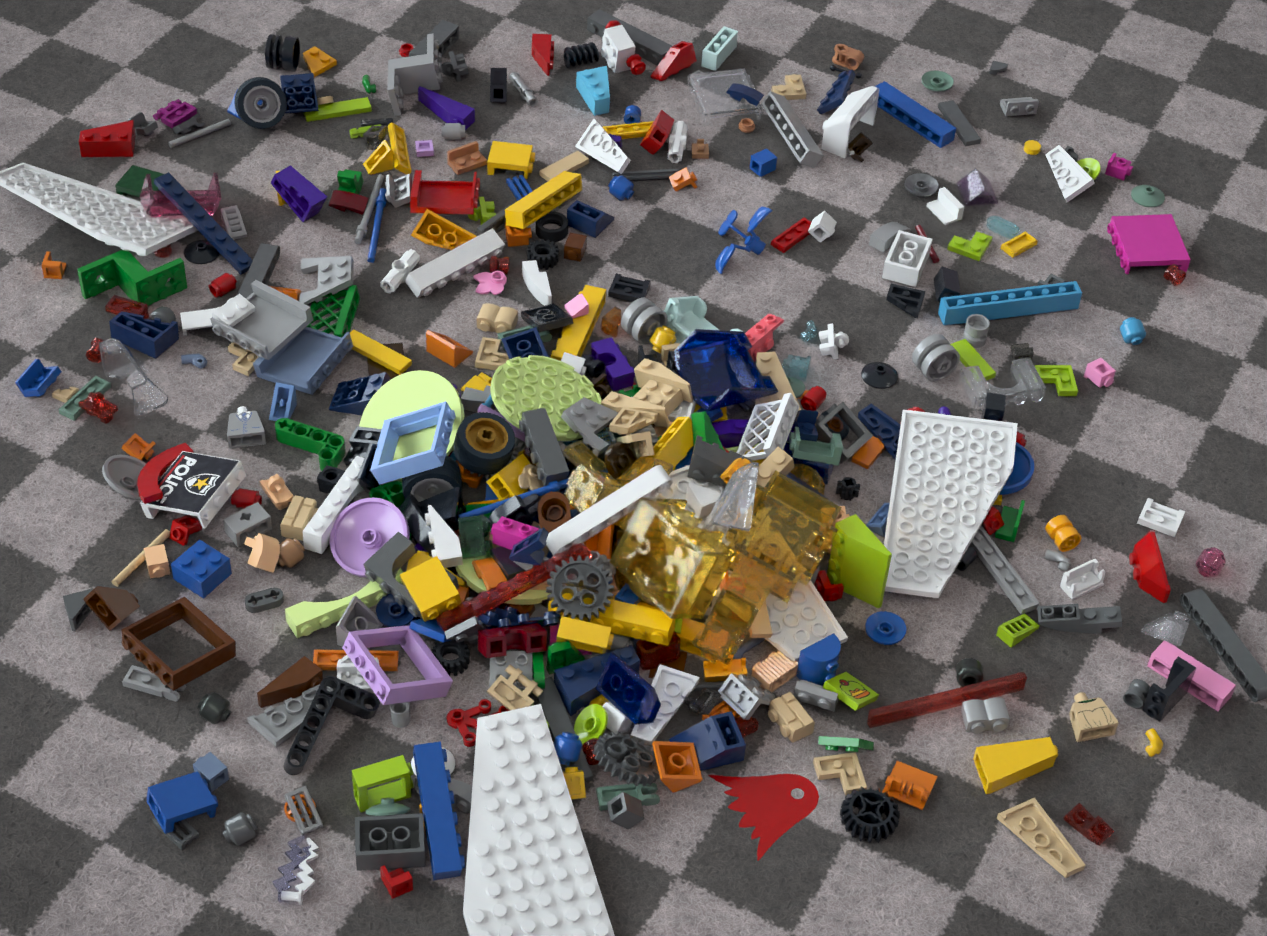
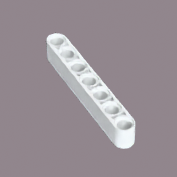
M661 465L651 468L548 534L546 546L555 558L561 557L667 490L673 484V480Z

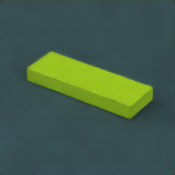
M966 339L950 344L959 352L960 361L980 383L995 378L996 372Z

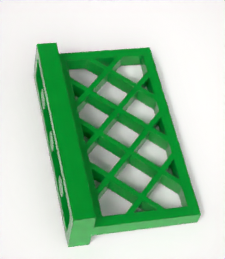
M351 285L348 290H341L333 295L329 293L323 296L328 297L323 301L317 303L313 301L311 305L313 321L311 323L316 320L320 322L314 326L310 323L306 327L318 330L326 326L327 328L322 332L328 334L332 332L333 335L341 338L346 332H350L360 301L357 285ZM339 297H345L340 301L337 300ZM332 301L335 303V304L331 305L330 307H327V306H326L327 304H329V303L332 302ZM339 307L341 308V310L336 313L332 312ZM320 308H323V309H324L323 311L319 312L318 314L315 312V311H317V310L320 309ZM328 313L331 315L330 317H328V318H326V319H323V318H322L323 316L327 315ZM334 320H337V323L331 326L328 324Z

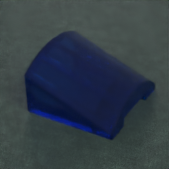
M695 329L674 350L678 374L682 379L690 383L693 400L703 409L712 411L778 392L771 377L761 375L748 350L752 345L745 332Z

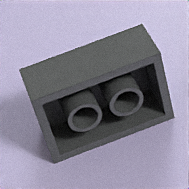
M423 813L355 817L357 871L378 870L383 865L387 869L425 867Z

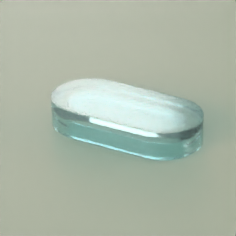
M990 216L987 219L986 226L989 230L1009 239L1018 236L1019 227L1016 224L999 216Z

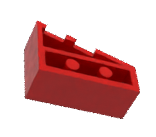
M134 120L80 131L79 147L81 157H133L136 138Z

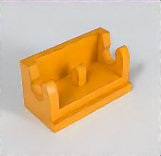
M745 657L732 660L703 661L705 682L726 681L731 673L747 676Z

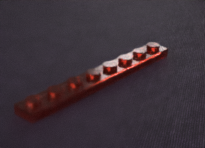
M583 542L575 544L570 549L555 554L552 558L541 563V565H535L525 572H520L508 581L501 582L496 587L481 592L473 599L464 601L451 610L444 611L440 616L436 617V621L445 633V631L474 616H479L547 581V579H551L550 572H556L555 565L562 567V560L569 563V559L572 557L574 561H577L578 555H580L582 561H585V558L587 556L591 558L592 554Z

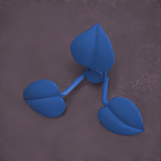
M760 207L754 213L747 232L753 236H746L732 225L738 217L737 211L732 210L726 220L720 226L718 234L723 236L729 228H732L746 239L744 242L746 247L731 244L722 250L715 263L716 270L720 274L723 273V269L733 255L735 248L746 250L749 253L752 251L757 255L764 250L766 244L760 240V237L753 230L773 210Z

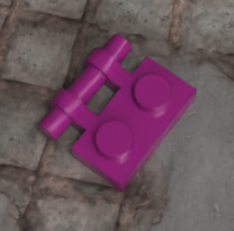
M177 99L168 103V106L157 110L153 118L156 121L161 118L163 124L174 128L198 113L196 107L187 102L182 103L181 100Z

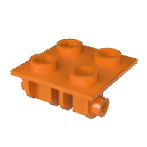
M897 761L890 776L888 775L886 779V785L882 793L888 792V797H894L898 801L923 810L938 776Z

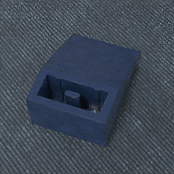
M313 73L280 76L281 89L286 96L287 102L285 114L319 111Z
M384 372L338 383L329 410L362 416L373 395L391 378Z
M732 711L710 716L669 739V742L694 743L700 771L744 761L746 744Z

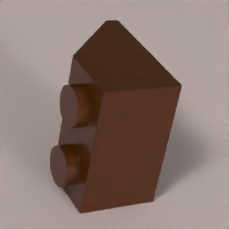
M97 586L83 598L109 631L140 607L135 595L124 589Z

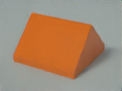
M430 330L426 332L427 352L454 368L473 353L472 350L444 334Z
M653 741L652 745L660 779L672 793L703 780L694 743Z

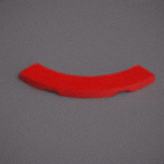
M186 443L165 450L152 458L142 468L138 476L137 486L139 496L144 504L163 498V492L158 486V480L181 452L194 453Z

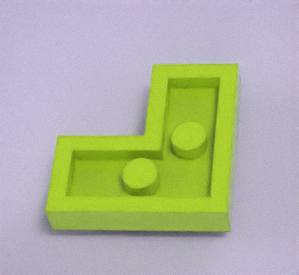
M976 231L971 241L954 235L948 244L947 250L980 261L991 244L993 237Z
M1035 365L1034 373L1037 383H1055L1058 396H1077L1078 389L1071 365Z

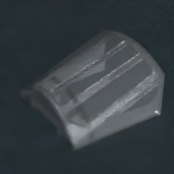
M759 463L747 464L736 470L729 478L694 542L693 556L699 569L718 573L728 570V575L735 576L737 574L742 531H750Z

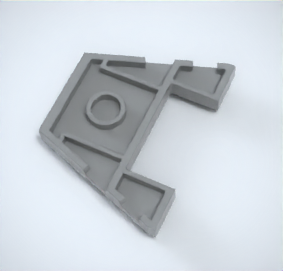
M352 256L301 259L303 274L318 271V288L301 293L299 302L305 305L313 301L317 303L323 300V296L329 293L333 295L353 285L354 260Z
M583 397L563 411L561 418L575 433H580L583 437V442L586 445H590L593 448V453L598 457L607 450L609 444L596 434L610 425L619 412Z

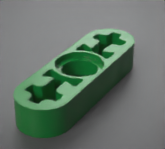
M533 652V680L538 683L537 686L541 689H545L543 652Z

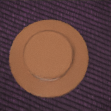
M744 118L739 123L738 128L742 132L749 133L754 131L755 124L752 119Z

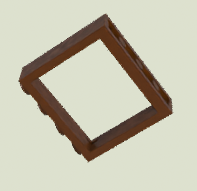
M185 597L122 629L121 643L124 649L129 650L139 662L147 666L151 673L158 676L161 682L173 691L236 657V641ZM183 619L214 646L215 649L173 671L149 650L141 640Z

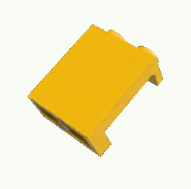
M493 141L487 161V175H494L496 168L524 171V178L528 179L529 173H532L536 153L533 152V145Z
M437 556L400 574L402 584L407 588L424 622L436 619L440 614L453 610L461 604L460 595Z

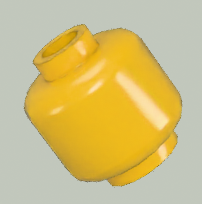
M665 325L657 327L650 338V343L653 345L652 349L661 354L662 345L674 344L676 342V332Z

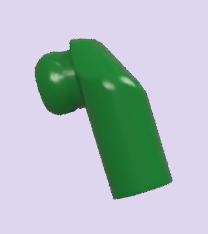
M364 75L362 84L366 92L369 94L376 93V85H370V76Z

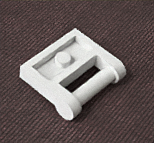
M1148 498L1137 524L1175 537L1185 511L1169 508Z

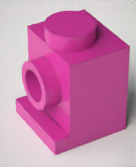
M1113 153L1108 161L1105 174L1124 181L1126 176H1130L1132 173V162L1117 157V154Z

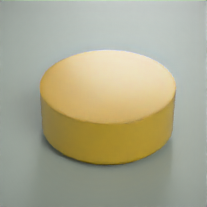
M1035 140L1025 142L1024 151L1027 154L1037 155L1040 152L1041 144Z

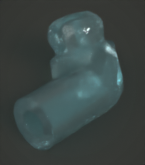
M812 320L806 323L807 329L800 335L804 342L812 340L818 335L815 323Z

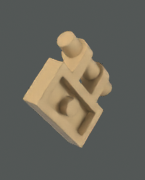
M511 664L505 669L511 675L508 680L500 675L487 690L488 694L510 711L532 706L534 701L528 696L533 693L539 697L543 693V690L537 686L538 683L534 680H529L522 674L523 671L519 668H514ZM516 681L526 687L523 692L513 685Z

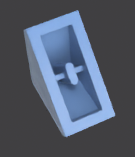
M276 382L269 420L277 421L281 418H291L297 405L295 386Z

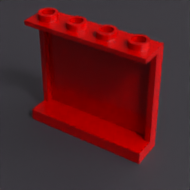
M415 170L410 195V213H425L426 209L436 214L474 215V208H478L480 178H477V172H474L473 182L422 180V170Z

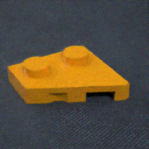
M315 46L303 53L304 61L314 77L337 65L336 59Z

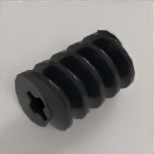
M589 42V44L584 43L583 45L566 47L563 54L565 66L569 68L571 63L574 67L576 61L578 65H581L582 60L584 64H587L588 60L590 63H593L594 59L598 62L599 52L595 43Z

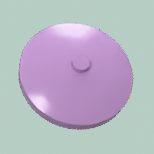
M365 498L350 504L338 515L331 530L330 547L333 557L347 572L359 577H366L363 564L398 531L409 539V526L405 516L394 504L381 498Z

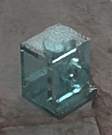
M789 354L787 359L784 358L782 365L786 376L806 381L811 356L804 358Z

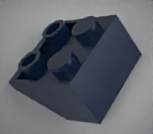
M578 200L567 208L568 226L594 238L614 221L613 216Z

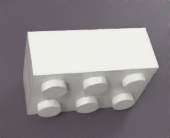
M898 230L885 260L882 278L916 287L930 255L932 239Z

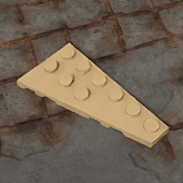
M757 352L755 405L782 400L784 394L791 393L797 401L776 352ZM770 414V415H768L766 418H764L763 421L766 420L768 417H770L772 414ZM766 427L757 434L759 435L761 432H763L766 429Z

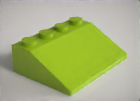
M856 514L836 522L827 571L830 583H842L844 586L843 592L876 608L882 607L892 554Z

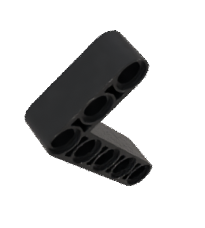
M334 676L325 677L321 681L283 765L286 773L289 775L301 773L332 705L362 719H371L375 716L380 705L378 697ZM324 687H331L333 691H327ZM349 695L353 700H347L344 696ZM364 704L371 705L373 709H367ZM316 705H323L325 709L321 710ZM307 723H314L317 727L311 728ZM299 741H305L308 746L300 745ZM295 759L300 764L293 765L290 760Z

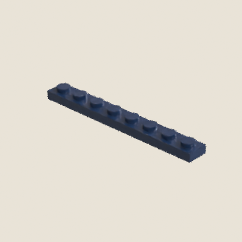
M169 172L154 179V184L240 275L249 270L253 260Z

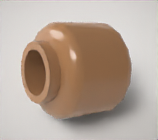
M290 538L285 539L280 544V554L277 563L281 567L284 565L288 568L294 567L304 558L305 549L296 538L293 540Z

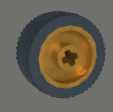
M479 412L467 416L461 422L454 440V454L457 461L468 471L481 475L494 474L503 469L510 461L515 447V435L510 424L502 417L488 412Z

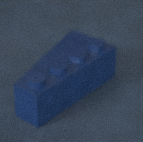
M632 645L554 670V683L570 717L576 714L577 710L582 707L589 706V703L601 694H609L613 686H622L639 675L640 659Z

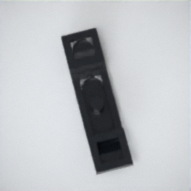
M410 493L398 509L403 513L408 522L409 532L432 555L431 550H435L434 543L430 544L428 532L431 531V525H426L425 516L420 510L422 506L414 495Z

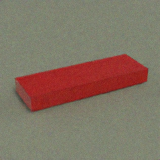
M805 217L774 238L771 241V246L785 253L810 235L808 230L812 222Z

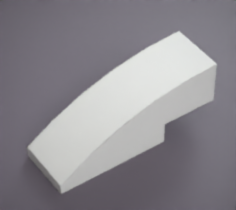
M536 260L523 261L522 275L529 291L544 306L552 304V294L547 273L539 272Z

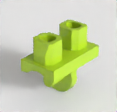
M479 197L480 206L474 208V215L468 214V218L474 221L480 219L482 225L495 216L496 213H494V201L485 202L484 197Z

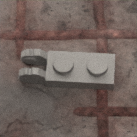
M134 665L130 667L122 681L124 687L160 697L164 696L166 699L175 702L181 696L177 691H173L167 685H164L160 678L148 669ZM183 685V686H181L180 688H178V689H176V690H178V691H184L185 688H186V685Z

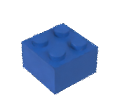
M198 540L171 563L173 579L203 599L232 574L230 558L201 540Z

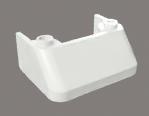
M870 86L847 95L840 107L823 123L822 150L846 158L850 130L858 121L874 125L879 88Z

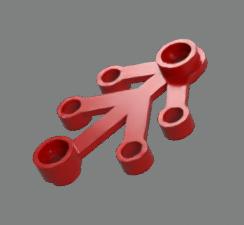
M483 699L479 702V706L465 711L453 709L448 712L446 716L447 723L452 728L459 730L465 746L472 747L476 744V735L473 732H469L467 726L473 727L477 732V719L471 717L481 713L488 714L491 711V702ZM501 706L499 708V712L493 714L502 713L504 711L510 710H508L505 706Z

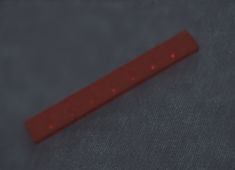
M1024 672L871 709L869 710L867 724L869 728L961 706L964 701L973 699L985 700L1024 690L1027 676Z

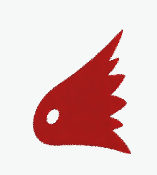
M797 774L751 777L708 775L717 782L732 788L724 791L725 794L739 797L728 806L731 810L746 812L739 822V827L756 826L752 832L751 839L760 837L757 861L763 857L778 838L807 817L816 808L819 800L816 786L809 779ZM799 788L803 790L804 796L801 799H795L792 797L791 791Z

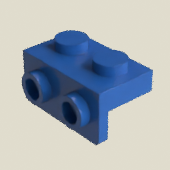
M35 359L15 383L24 397H40L57 380L61 370L58 366L44 367L39 359Z

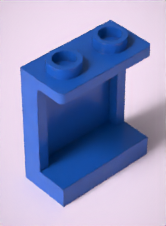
M198 771L148 787L146 802L165 834L173 832L175 822L205 812L208 813L210 818L215 817L216 808L218 807L217 798L214 794H211L206 779H202Z

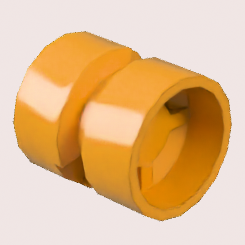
M1058 515L1052 518L1045 527L1047 534L1052 540H1055L1054 543L1061 552L1072 550L1081 542V535L1065 515Z

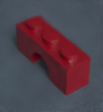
M538 623L478 630V650L486 658L507 656V650L520 649L526 653L547 651V631Z

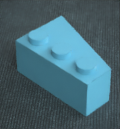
M607 66L577 72L576 88L593 115L609 113L610 92Z

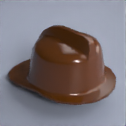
M549 492L541 497L538 502V518L541 529L544 527L550 533L571 519L570 504L564 494Z

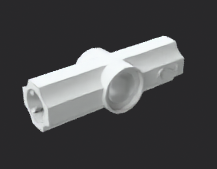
M684 121L674 123L672 134L669 137L668 160L671 163L682 161L683 151L686 149L688 125Z
M410 249L400 259L392 263V269L380 282V287L384 292L390 294L401 283L406 281L408 274L420 261V255L415 250Z

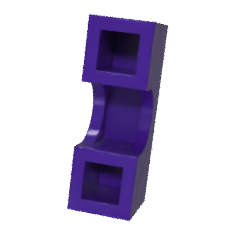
M612 337L592 342L591 356L595 360L599 359L605 363L607 383L612 391L633 386L635 378L634 368L630 367L627 357L621 353L619 345L614 342Z

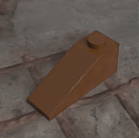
M302 657L257 693L258 705L263 708L284 702V700L291 697L293 699L301 696L302 692L321 684L323 680L322 669L307 657Z

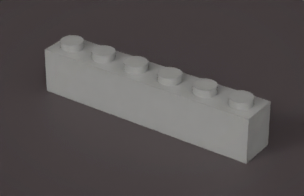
M770 91L761 103L799 163L815 168L824 155L785 96Z

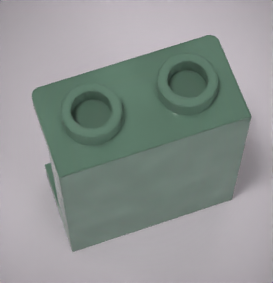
M795 427L794 432H790L788 443H790L789 450H792L793 458L839 466L843 450L840 434L833 433L831 442L825 443L801 440L799 427Z

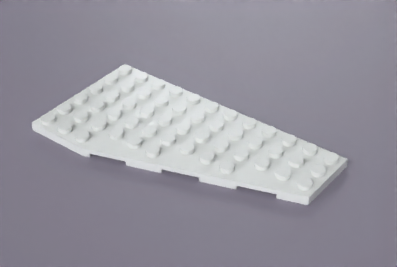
M26 163L0 171V186L90 236L105 242V244L121 247L125 251L136 252L139 256H147L198 231L183 215Z
M903 410L884 546L892 554L885 587L886 592L939 598L1013 471L1018 423Z

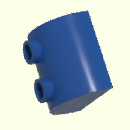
M834 633L800 651L796 675L799 680L823 686L826 680L835 677L836 670L839 667L838 660L841 644Z

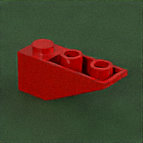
M532 34V57L545 74L550 76V70H553L555 41H551L552 34Z
M681 41L672 46L651 74V78L664 81L670 75L679 73L681 69L690 67L692 63L697 61L693 43Z
M661 110L640 143V146L652 155L656 153L668 138L674 119Z

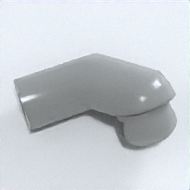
M1047 549L1044 559L1058 562V568L1067 571L1069 565H1071L1070 559L1060 552Z

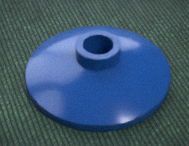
M880 611L868 617L865 630L873 641L884 645H892L900 642L905 637L906 624L898 615L892 612Z

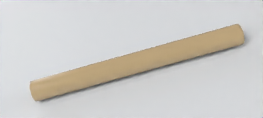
M165 529L147 547L161 545L170 536V531ZM144 550L112 580L113 585L118 587L146 560Z

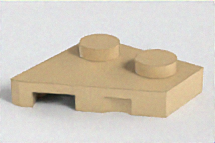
M622 407L610 423L609 432L629 435L657 422L658 413Z

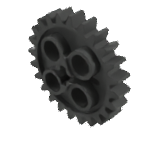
M578 555L577 561H574L572 557H570L569 563L562 560V567L555 565L556 572L551 571L550 577L552 579H547V584L550 586L546 587V592L551 593L547 596V600H554L551 603V608L558 607L556 614L564 612L563 617L571 616L572 619L577 617L581 621H583V617H586L591 622V615H594L598 619V611L605 613L606 609L604 606L610 607L611 602L608 599H613L614 596L611 593L614 591V586L609 585L613 582V578H607L610 571H603L604 564L596 566L597 559L593 560L592 563L589 562V556L585 558V561H582L580 555ZM569 574H575L578 578L576 580H570L567 578V576ZM593 578L596 579L598 583L595 585H591L587 581ZM579 586L583 587L581 592L577 591ZM570 593L573 598L566 600L562 595ZM591 598L593 603L585 604L582 600Z
M610 732V734L605 733L604 736H600L597 740L593 752L596 755L595 760L600 761L599 766H605V772L610 771L612 773L611 777L617 776L620 782L624 779L628 785L630 782H633L635 786H638L639 783L646 786L647 783L651 785L652 782H656L659 777L655 754L654 751H650L651 746L644 745V741L638 742L637 737L632 739L629 734L623 736L620 732L617 735L614 732Z

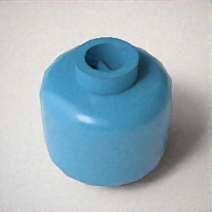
M1131 317L1122 322L1120 332L1125 343H1132V345L1142 343V340L1146 337L1142 321Z

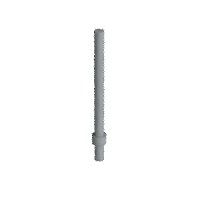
M379 174L376 179L361 224L357 227V235L354 240L356 244H361L363 236L367 233V225L384 180V175Z

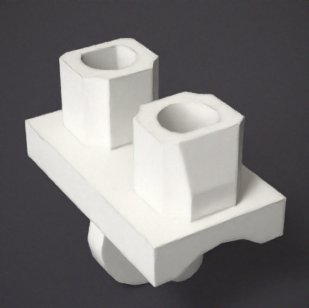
M833 323L828 324V330L819 332L822 356L832 355L833 359H839L838 347L843 348L849 343L848 335L843 332L834 333Z

